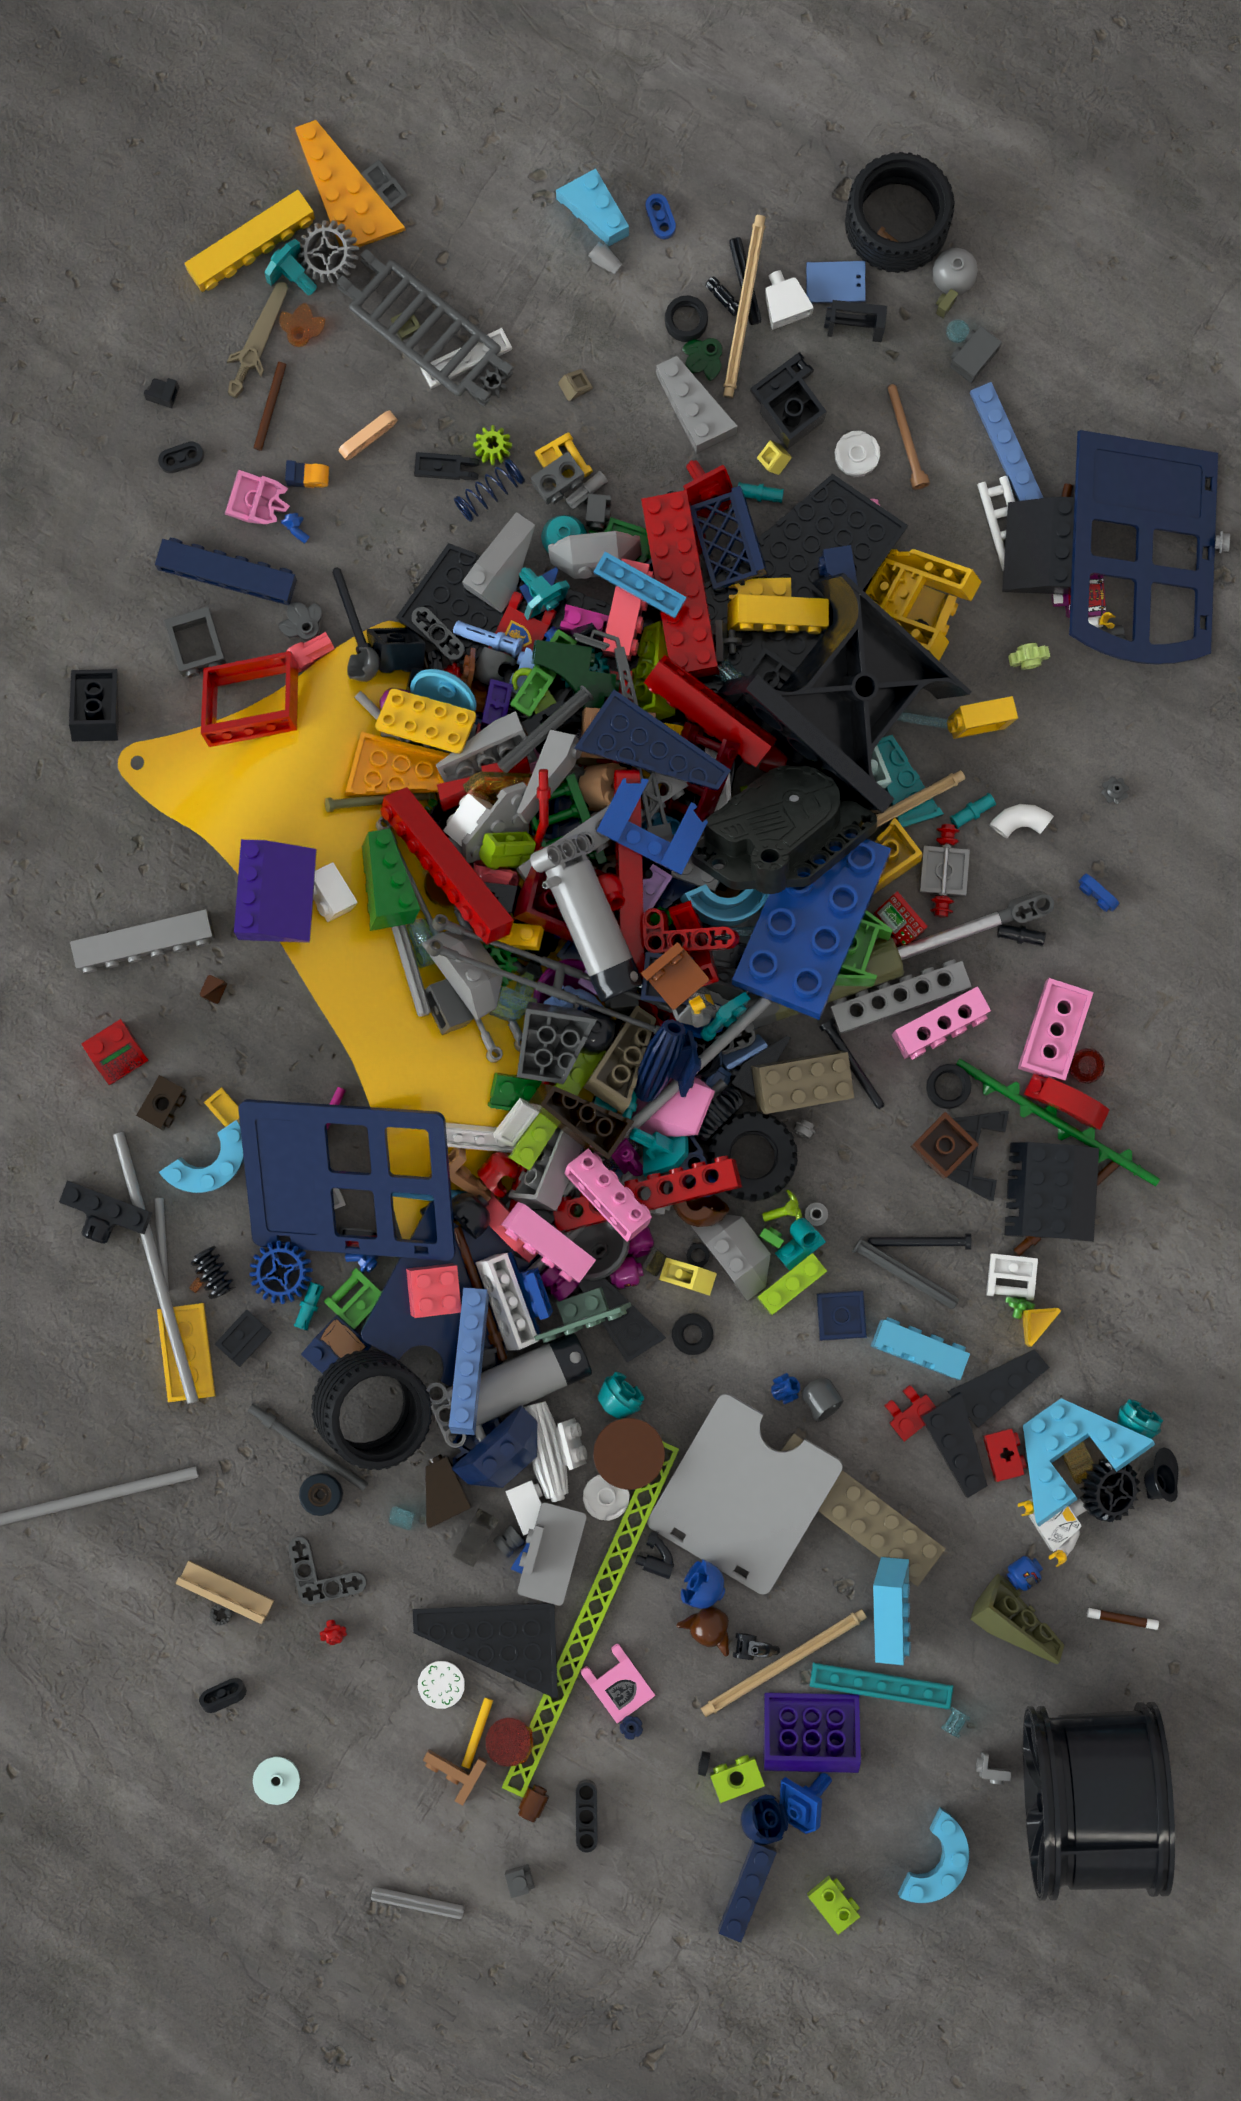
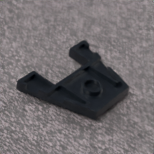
M1009 1111L953 1119L979 1144L981 1129L1006 1132ZM977 1146L947 1178L989 1201H994L997 1180L973 1176L978 1150Z

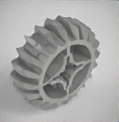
M323 220L322 226L319 223H314L315 231L312 228H308L309 236H301L306 242L305 245L300 244V248L304 249V252L298 255L301 258H305L301 262V266H308L305 272L312 274L314 280L320 278L322 283H326L327 280L330 283H335L336 278L339 280L343 273L347 276L351 275L348 268L355 269L356 265L352 261L353 259H359V256L354 255V251H358L359 247L352 245L357 241V238L350 237L352 231L350 229L345 230V225L342 223L338 225L337 221L332 220L329 224L327 220ZM331 233H335L337 236H339L343 243V246L340 247L335 245L334 239H332ZM321 238L320 246L314 249L316 242ZM328 248L337 250L332 251V253L329 254L330 256L322 254L326 253V250H329ZM344 255L342 261L337 266L338 257ZM314 257L323 259L327 271L322 270L317 265Z

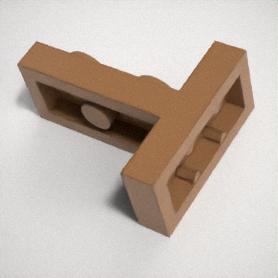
M453 1148L448 1154L450 1181L475 1197L481 1195L488 1202L491 1199V1191L480 1178L474 1176L467 1167L463 1166L466 1161L465 1148Z
M429 1749L423 1758L428 1769L436 1773L439 1770L447 1774L446 1779L457 1785L459 1782L463 1783L455 1798V1802L462 1806L487 1764V1760L479 1756L469 1773Z

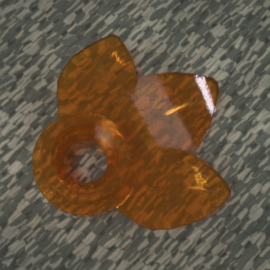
M303 303L293 314L282 311L279 323L281 328L287 333L289 343L295 347H302L308 343L310 338L316 337L322 332L325 326V318H313L309 306ZM297 333H301L303 337L301 339H296L295 335Z

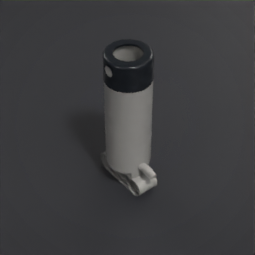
M578 833L531 854L530 862L534 870L539 873H546L547 878L542 883L544 889H551L598 998L601 1002H604L642 985L643 979L592 863L586 857V853L591 849L590 840L585 834Z
M575 1333L564 1335L481 1373L475 1431L479 1442L486 1437L481 1426L482 1424L511 1412L520 1405L524 1406L592 1375L589 1361ZM431 1383L426 1389L427 1392L435 1386L443 1390V1395L440 1399L433 1400L430 1397V1401L432 1402L431 1409L444 1439L449 1446L454 1448L460 1447L466 1440V1434H462V1439L458 1443L450 1442L448 1438L451 1432L449 1421L445 1422L439 1418L440 1410L443 1408L451 1410L453 1386L445 1388L441 1383Z

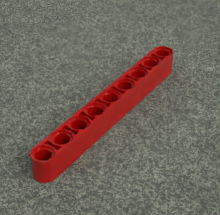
M639 769L614 771V795L623 778H626V783H640ZM641 797L628 820L641 827ZM615 842L616 876L623 885V897L625 898L624 905L617 910V923L643 979L641 973L644 971L645 954L642 921L644 914L642 855Z

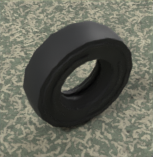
M689 1313L681 1316L675 1322L672 1329V1340L680 1352L687 1355H698L710 1347L713 1341V1328L704 1316ZM690 1325L698 1326L702 1332L701 1339L694 1344L688 1343L683 1336L685 1328Z

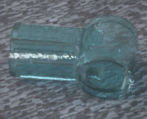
M420 918L415 920L414 923L407 924L406 928L414 946L413 952L418 967L423 968L435 964L422 946L423 942L433 937L426 919Z

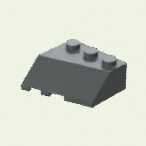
M528 1002L525 1012L517 1077L564 1084L597 1018L574 1008Z

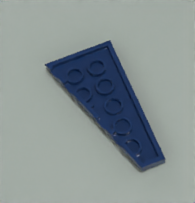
M616 690L612 691L574 747V749L716 791L731 771Z

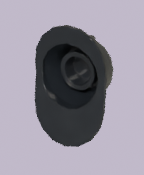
M1165 1447L1157 1451L1154 1466L1144 1475L1147 1498L1150 1500L1164 1498L1168 1502H1173L1177 1498L1178 1463L1173 1452Z

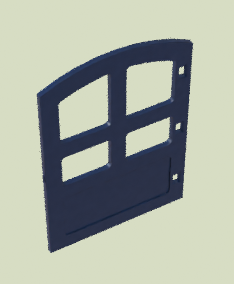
M1084 430L1077 432L1070 636L1102 654L1141 664H1175L1211 654L1218 477L1217 452ZM1205 478H1211L1210 490H1205ZM1092 521L1135 527V561L1094 556L1091 553ZM1154 530L1195 536L1197 538L1196 570L1155 565L1152 561ZM1203 547H1208V560L1202 559ZM1090 574L1129 579L1134 582L1132 641L1116 637L1089 623ZM1152 583L1189 588L1195 591L1193 639L1170 644L1153 645L1150 643ZM1200 617H1206L1205 629H1200Z

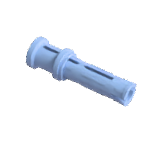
M459 620L455 623L453 629L454 635L491 646L493 650L511 654L515 659L518 658L523 648L522 638L514 639L505 636L504 632L496 634Z

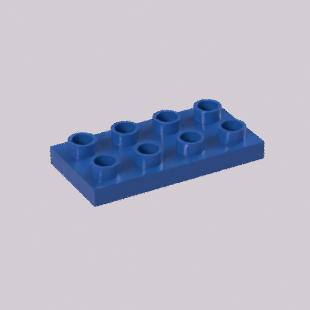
M853 833L845 835L847 838L851 839L857 837V835ZM866 839L813 884L805 887H786L785 890L779 893L769 894L732 978V985L820 1020L890 857L891 848ZM838 846L829 848L832 851L841 850ZM823 859L814 861L816 864H824L826 862ZM807 872L798 874L800 877H808L810 875Z

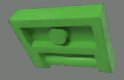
M357 1268L351 1272L352 1275L331 1297L328 1296L324 1300V1303L353 1329H356L371 1313L381 1294V1291ZM360 1281L364 1286L341 1309L337 1303Z

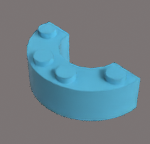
M705 884L685 893L680 900L682 903L691 900L701 922L716 927H731L750 919L765 904L769 894L761 893L756 889H743L742 893L737 897L724 898L711 892Z
M235 1120L217 1133L221 1141V1151L213 1164L207 1167H195L188 1164L181 1157L159 1171L160 1175L174 1187L193 1193L212 1191L229 1182L244 1163L240 1120Z
M940 1807L929 1828L941 1841L942 1855L940 1862L933 1870L927 1873H907L898 1892L899 1897L906 1901L929 1903L940 1900L958 1887L967 1871L969 1847L966 1836L957 1821Z

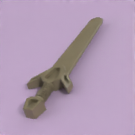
M278 282L243 350L231 354L227 360V364L237 361L241 363L235 379L229 382L228 394L234 398H237L244 390L242 384L248 370L256 368L260 377L263 375L264 369L260 357L288 291V285L285 282Z

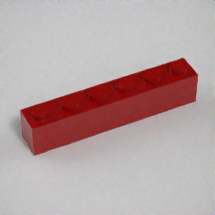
M666 655L659 660L643 682L652 693L659 694L666 699L668 705L682 711L689 721L702 726L708 735L716 737L721 742L723 739L740 743L737 754L749 765L757 767L777 740Z

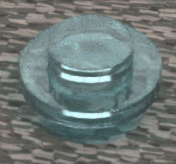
M962 320L950 322L946 330L947 337L955 343L965 341L969 334L968 325Z

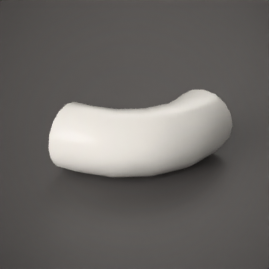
M1018 804L1004 809L989 825L1005 838H1008L1013 831L1020 827H1029L1041 834L1054 816L1036 805Z

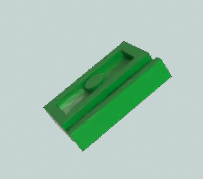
M495 1073L488 1106L490 1108L510 1111L519 1098L529 1102L542 1081Z

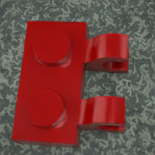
M910 1385L903 1390V1393L912 1403L907 1409L901 1412L893 1400L884 1405L894 1418L889 1424L903 1442L925 1426L920 1416L935 1407L927 1394L919 1397Z

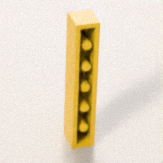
M296 190L184 263L185 267L201 292L212 290L218 285L219 281L225 277H232L242 266L252 264L256 257L262 253H269L275 248L276 244L289 240L299 229L308 228L313 223V220H315L314 212L300 191Z

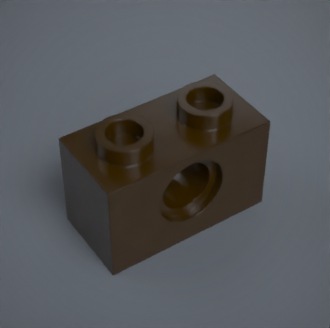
M159 1075L136 1116L164 1131L165 1127L169 1128L175 1119L173 1114L176 1108H181L187 1098L184 1094L187 1090ZM162 1098L169 1100V1106L165 1110H159L158 1102Z

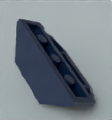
M520 1405L452 1467V1470L468 1485L503 1488L537 1457V1420Z

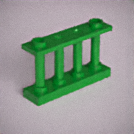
M574 773L564 778V783H561V786L556 788L549 799L552 800L563 795L569 796L572 805L566 810L550 815L548 826L571 817L574 819L578 818L580 824L591 818ZM536 816L530 821L534 835L539 825V820L536 819ZM563 836L547 842L543 839L541 847H547ZM593 850L588 854L589 860L594 862L595 866L607 862L603 850L598 853Z

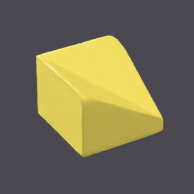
M772 440L767 443L757 457L769 472L777 475L782 472L792 458L782 445Z

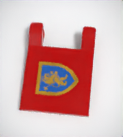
M515 591L495 633L504 632L505 636L514 639L522 638V651L525 652L526 647L533 651L534 640L543 641L544 635L555 618L556 611L554 609L547 611L546 609L541 621L535 618L527 620L524 613L517 610L523 600V595Z

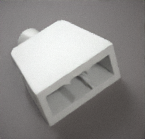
M781 270L771 273L769 279L772 285L765 288V301L771 329L774 330L812 316L813 305L796 278L785 280Z

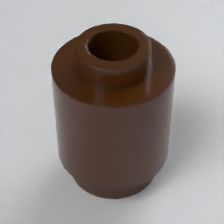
M536 1784L533 1787L528 1786L518 1807L520 1809L518 1815L531 1822H535L537 1818H540L549 1799V1796L546 1794L547 1790Z

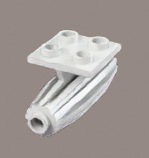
M546 1401L524 1406L538 1422L537 1457L532 1461L534 1473L546 1499L551 1498V1502L564 1500V1495L569 1493L566 1465L569 1470L586 1464L587 1451L581 1443L580 1436L582 1431L580 1424L576 1423L575 1418L558 1423L557 1427Z

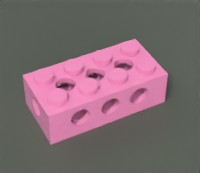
M1051 978L1045 981L1018 1069L1045 1078L1049 1077L1061 1083L1066 1081L1094 992ZM1059 1003L1066 1005L1067 1014H1062L1058 1011L1057 1006ZM1052 1025L1059 1027L1060 1036H1055L1051 1033L1050 1028ZM1044 1047H1049L1053 1050V1058H1047L1044 1055Z
M977 986L896 1029L892 1037L904 1059L910 1057L914 1060L926 1052L925 1048L931 1046L934 1049L947 1041L946 1037L949 1035L955 1038L967 1030L966 1026L971 1024L974 1028L985 1022L991 1010ZM958 1010L965 1011L967 1014V1018H961L958 1014ZM937 1021H943L947 1029H941ZM917 1032H923L926 1035V1040H920Z

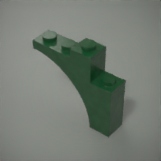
M534 640L531 664H536L553 671L568 683L575 694L580 690L581 685L591 693L594 700H589L582 706L583 710L586 707L601 709L605 703V697L608 698L613 690L619 692L620 680H616L617 674L589 671L590 667L594 666L595 653H592V647Z

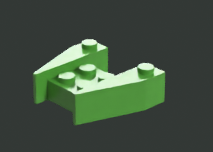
M867 910L834 986H873L876 981L877 975L865 970L876 938L889 941L893 929Z

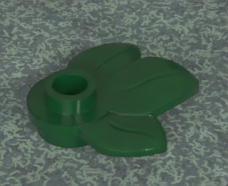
M708 338L704 341L695 339L687 342L682 348V351L688 355L685 366L692 374L704 371L709 381L715 379L721 370V361L719 359L722 355L721 343L714 338ZM714 346L715 351L710 353L707 351V348Z

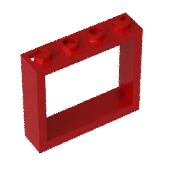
M291 651L203 668L201 735L208 747L297 730L299 665ZM286 673L285 710L216 723L218 686Z

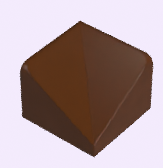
M209 975L199 995L207 1001L218 1004L227 983Z

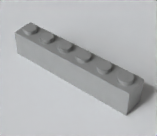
M205 909L70 941L76 969L87 974L97 971L96 967L106 966V968H113L119 966V962L128 960L129 963L141 961L143 956L159 957L165 955L164 951L172 949L174 952L187 950V946L196 944L197 947L210 944V940H214L215 937L209 912Z

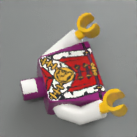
M1090 574L1088 621L1097 628L1105 625L1112 629L1115 627V624L1108 623V620L1116 616L1106 612L1104 578L1102 575ZM1052 594V606H1065L1066 617L1070 618L1071 595Z

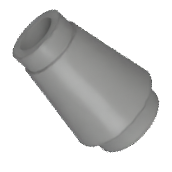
M598 242L588 255L592 259L591 262L613 274L622 266V263L609 247L601 242Z

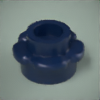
M626 1716L623 1719V1723L620 1724V1732L624 1734L625 1738L630 1740L639 1737L643 1732L641 1727L642 1721L638 1717ZM629 1726H634V1729L630 1730Z

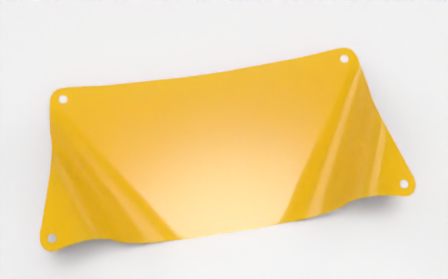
M385 621L369 629L402 628L406 626L400 622ZM365 630L363 634L366 643H368L367 630ZM354 636L317 660L298 676L296 731L208 747L201 735L200 726L164 737L135 742L122 750L118 758V770L129 785L160 812L204 838L229 863L237 874L239 872L241 839L267 840L314 848L317 850L315 871L332 862L335 864L358 903L350 912L327 922L325 917L319 914L317 904L313 900L310 943H280L351 1058L370 1107L437 1111L445 1117L446 1123L498 1127L509 1111L488 1106L494 1074L502 1073L517 1076L520 1051L514 1047L515 1038L508 1026L509 1022L499 1001L495 1010L480 1018L495 1046L499 1047L503 1052L502 1058L496 1063L488 1061L486 1057L488 1051L474 1019L467 1026L442 1035L432 1013L423 1017L417 1015L392 927L370 931L369 927L370 914L367 907L368 893L365 887L366 874L364 873L362 845L368 832L377 831L376 822L382 817L380 812L382 804L334 809L333 812H327L325 809L326 798L336 800L365 797L345 796V791L361 732L381 736V732L375 727L377 720L354 697L362 691L381 710L380 698L383 693L389 688L406 690L410 672L394 670L393 673H383L378 670L376 676L368 682L350 679L347 674V666L350 656L357 654L356 647L358 646ZM286 685L253 705L217 720L216 723L285 710ZM135 756H141L144 760V765L139 770L131 767V759ZM419 800V802L424 808L425 806H428L430 809H432V807L428 805L427 800ZM381 822L382 826L387 827L384 822ZM391 826L390 828L398 842L397 846L431 917L435 918L436 915L443 914L448 918V921L459 924L454 914V908H444L430 901L424 889V880L428 871L422 867L415 854L409 851L407 844L401 837L397 836L394 828ZM420 908L414 923L406 924L423 986L426 989L431 984L445 980L446 977L422 946V943L432 938V935L426 924L427 920ZM562 938L558 941V945L565 944L568 940ZM550 952L547 958L558 961L555 953ZM517 959V960H518L520 963H522L524 966H526V965L529 963V962H526V961ZM541 965L542 971L544 973L548 968ZM512 980L508 981L509 984L505 988L501 986L500 992L514 1021H517L523 1033L526 1007L528 1002H533L535 988ZM595 995L598 1001L604 1006L605 1002H601L598 996ZM492 1052V1055L497 1058V1054ZM582 1088L578 1097L592 1102L594 1094ZM387 1127L391 1173L394 1175L429 1177L432 1170L428 1132L424 1129ZM448 1147V1154L454 1147ZM465 1149L466 1161L463 1166L467 1167L474 1176L479 1178L477 1170L492 1153L498 1151ZM508 1176L501 1178L507 1192L511 1190L516 1178L513 1179ZM450 1181L451 1190L459 1189L460 1191H465ZM393 1196L394 1212L402 1239L410 1240L422 1218L420 1210L428 1206L431 1201ZM453 1219L455 1224L461 1226V1224L457 1220L455 1221Z

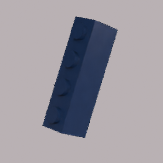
M752 1842L718 1927L719 1934L737 1942H742L776 1856V1848Z

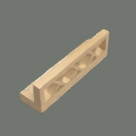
M190 1560L176 1582L177 1585L260 1624L265 1622L274 1600Z

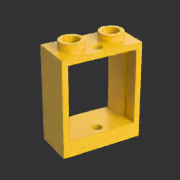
M1013 696L960 706L948 717V731L952 733L953 739L1006 729L1018 719Z

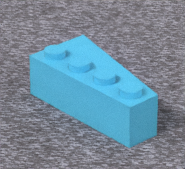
M881 1557L873 1584L875 1663L904 1665L906 1656H910L911 1642L907 1641L911 1629V1624L908 1622L910 1615V1603H908L910 1593L909 1559Z

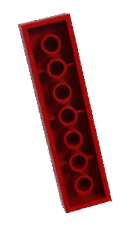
M687 490L643 498L641 501L655 580L687 597L675 619L660 611L668 657L695 678L720 674Z

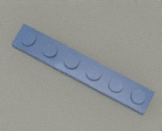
M992 382L971 390L972 400L1003 469L1008 476L1017 500L1043 498Z

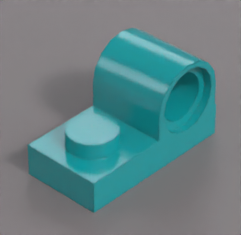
M799 1218L790 1227V1234L793 1239L775 1252V1254L790 1271L826 1243V1241L807 1219Z

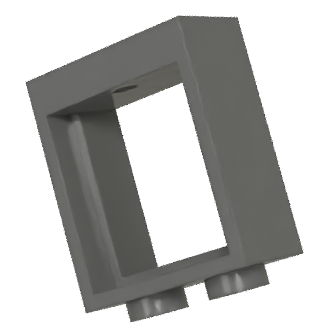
M209 607L164 620L182 676H187V678L195 677L200 674V671H203V668L226 664ZM207 623L217 655L184 664L175 632Z

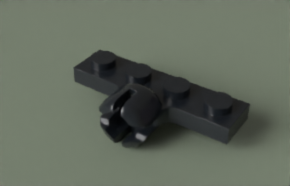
M70 1181L66 1182L59 1203L83 1211L86 1214V1221L81 1234L85 1238L101 1244L108 1242L112 1229L116 1225L145 1234L152 1216L150 1211Z

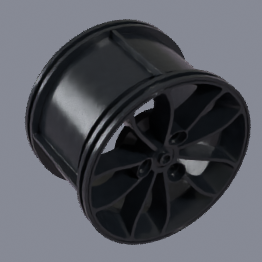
M1137 1702L1133 1711L1059 1715L1058 1718H1049L1045 1706H1038L1036 1711L1033 1706H1027L1023 1724L1025 1812L1031 1872L1038 1900L1046 1901L1047 1896L1050 1900H1057L1062 1886H1068L1070 1890L1146 1889L1151 1897H1157L1159 1894L1161 1896H1169L1173 1886L1175 1869L1174 1800L1166 1734L1157 1704L1155 1702H1148L1147 1704Z

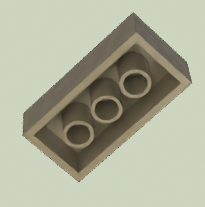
M834 1051L751 1066L757 1110L764 1114L854 1098L848 1052Z

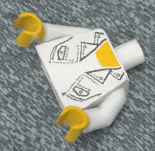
M1033 1498L1018 1503V1507L1024 1506L1026 1509L1025 1513L1021 1515L1029 1516L1050 1551L1054 1552L1049 1555V1559L1051 1560L1054 1557L1058 1559L1056 1567L1065 1563L1067 1556L1073 1550L1079 1538V1529L1082 1527L1076 1517L1087 1511L1083 1507L1084 1503L1079 1498L1041 1526H1038L1035 1520Z

